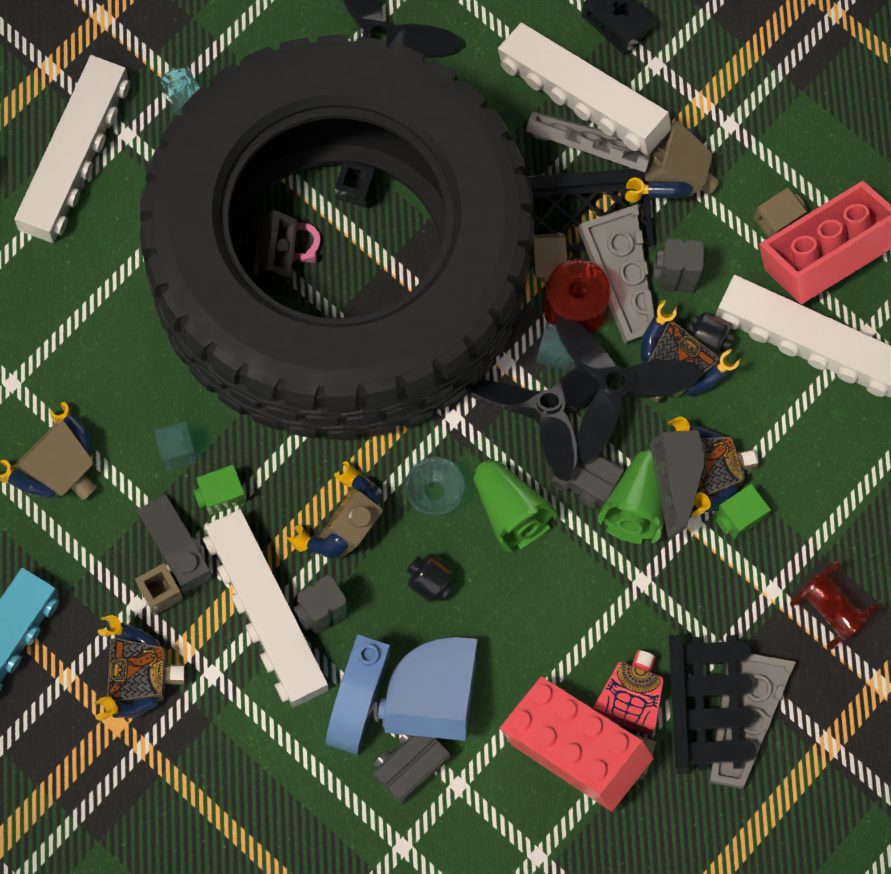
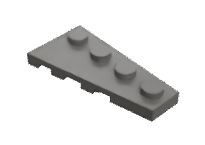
M532 112L528 121L526 132L532 133V136L537 139L552 140L567 147L646 172L650 154L647 156L639 150L632 151L621 139L614 135H606L598 128L537 112Z
M638 204L581 223L577 227L624 344L641 339L654 317L651 291L648 289L647 263L646 261L644 262L642 248V230H640L638 222Z
M751 654L746 662L736 663L737 674L749 676L753 683L752 691L748 695L738 696V706L747 707L754 713L753 725L748 729H740V741H751L756 747V756L784 692L788 678L794 668L795 661ZM728 664L726 665L725 675H728ZM730 697L721 698L720 708H730ZM717 730L715 742L732 741L731 730ZM756 757L751 762L742 763V769L733 770V763L711 764L709 783L742 789Z

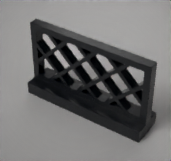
M636 169L526 176L530 181L533 199L542 198L552 206L541 219L534 213L531 214L534 221L537 222L534 227V233L540 226L550 234L557 233L544 222L554 209L569 220L559 232L564 233L571 224L576 227L579 226L580 223L576 218L586 207L598 217L610 214L617 204L622 209L628 208L629 206L621 200L627 191L636 190L626 189L627 182L631 178L636 177L641 179L644 185H648V181L645 180L646 172ZM623 192L619 197L613 194ZM597 194H606L614 201L605 214L590 203ZM642 194L643 204L638 210L640 213L643 209L644 219L638 216V222L645 227L646 239H643L642 247L654 245L650 197L648 194ZM581 195H591V196L586 200V199H585L584 197H582ZM566 196H574L583 204L573 217L559 206ZM559 197V199L556 202H554L551 198ZM583 240L579 244H570L566 241L567 253L587 251Z

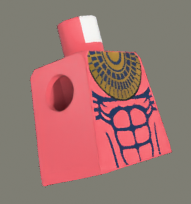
M637 650L632 666L619 662L596 701L593 710L616 724L651 736L656 727L663 678L651 673L656 657L648 652Z

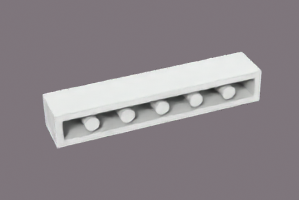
M522 22L498 47L501 67L512 76L518 75L532 89L537 91L540 89L547 93L558 105L562 106L564 104L573 109L579 118L585 121L589 119L597 124L606 135L618 137L632 151L639 150L648 156L671 130L668 111Z
M90 55L14 218L19 231L53 244L57 235L64 233L68 222L67 213L70 207L74 208L78 203L81 193L79 187L83 179L87 180L92 172L93 162L91 161L95 152L99 153L104 146L106 128L108 125L112 126L118 114V102L120 98L124 99L128 94L130 81L128 80L125 67Z
M737 275L733 276L716 312L717 316L731 323V329L736 330L738 328L749 333V336L755 341L761 343L769 342L778 346V349L786 355L802 357L808 360V363L814 368L820 370L828 369L836 373L845 382H856L863 385L873 395L891 397L890 345Z
M241 509L205 525L207 536L202 538L210 556L216 554L221 563L216 568L224 585L231 583L236 593L231 596V599L238 613L245 612L250 621L245 627L252 642L256 643L259 641L264 650V653L260 654V658L267 672L269 673L274 670L279 680L274 686L282 702L289 700L292 708L329 691L328 684Z

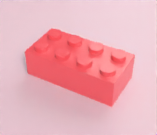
M864 181L859 182L761 242L759 246L764 270L802 305L891 249V204Z
M542 676L500 727V730L513 747L611 812L654 759L642 740Z

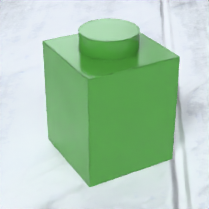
M234 465L196 478L198 488L193 490L199 508L206 507L209 516L246 503Z
M750 484L719 505L720 509L716 511L718 516L716 521L724 533H730L736 539L766 519L771 509L754 486Z

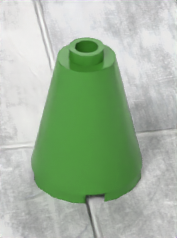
M651 450L636 454L601 507L598 515V522L600 525L604 522L608 526L607 532L634 544H642L643 539L651 538V543H654L661 538L663 532L664 515Z
M487 460L476 468L473 481L502 550L512 552L510 547L518 545L520 549L526 548L548 532L551 528L548 525V521L551 517L554 520L557 518V511L549 502L500 461Z

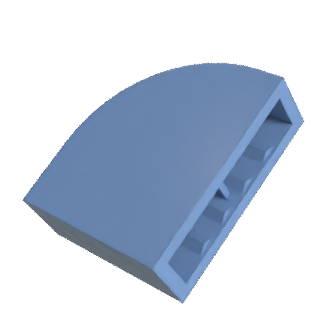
M357 634L331 714L326 735V745L358 755L390 662L389 644Z
M453 637L430 641L409 652L397 664L389 681L386 699L381 698L379 703L378 718L384 719L385 733L466 741L477 664V639Z

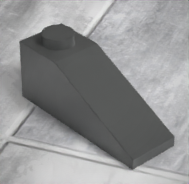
M699 430L662 432L650 442L668 537L676 536L686 529L689 523L705 462V446L700 440Z
M166 494L137 509L183 595L212 580L206 562Z

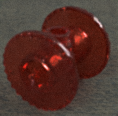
M582 259L566 261L552 271L547 281L543 313L547 323L555 332L556 322L559 317L578 322L591 334L600 327L605 318L606 306L611 294L610 282L605 272L596 264Z
M838 561L815 576L790 602L791 608L794 609L808 599L835 629L838 635L826 646L830 650H833L854 635L879 609L878 604L874 603L861 613L830 579L842 567Z

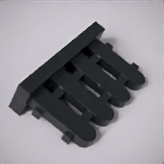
M669 635L676 774H690L689 765L698 764L699 771H707V764L733 763V770L742 769V763L751 762L756 757L755 745L751 741H740V729H748L754 723L753 711L747 707L738 706V696L748 695L752 691L753 686L749 676L737 674L736 663H744L750 658L751 650L749 645L742 641L735 642V635L726 636V642L701 643L700 637H692L691 644H683L682 635ZM728 664V675L702 676V665ZM693 665L694 676L685 677L684 666ZM730 697V708L704 709L703 698ZM686 698H695V709L686 710ZM731 730L732 741L706 742L705 731ZM688 731H697V742L688 743Z

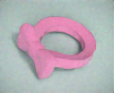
M297 223L296 231H308L313 236L314 242L305 254H297L294 250L293 262L316 263L318 260L316 252L320 247L319 232L308 223Z

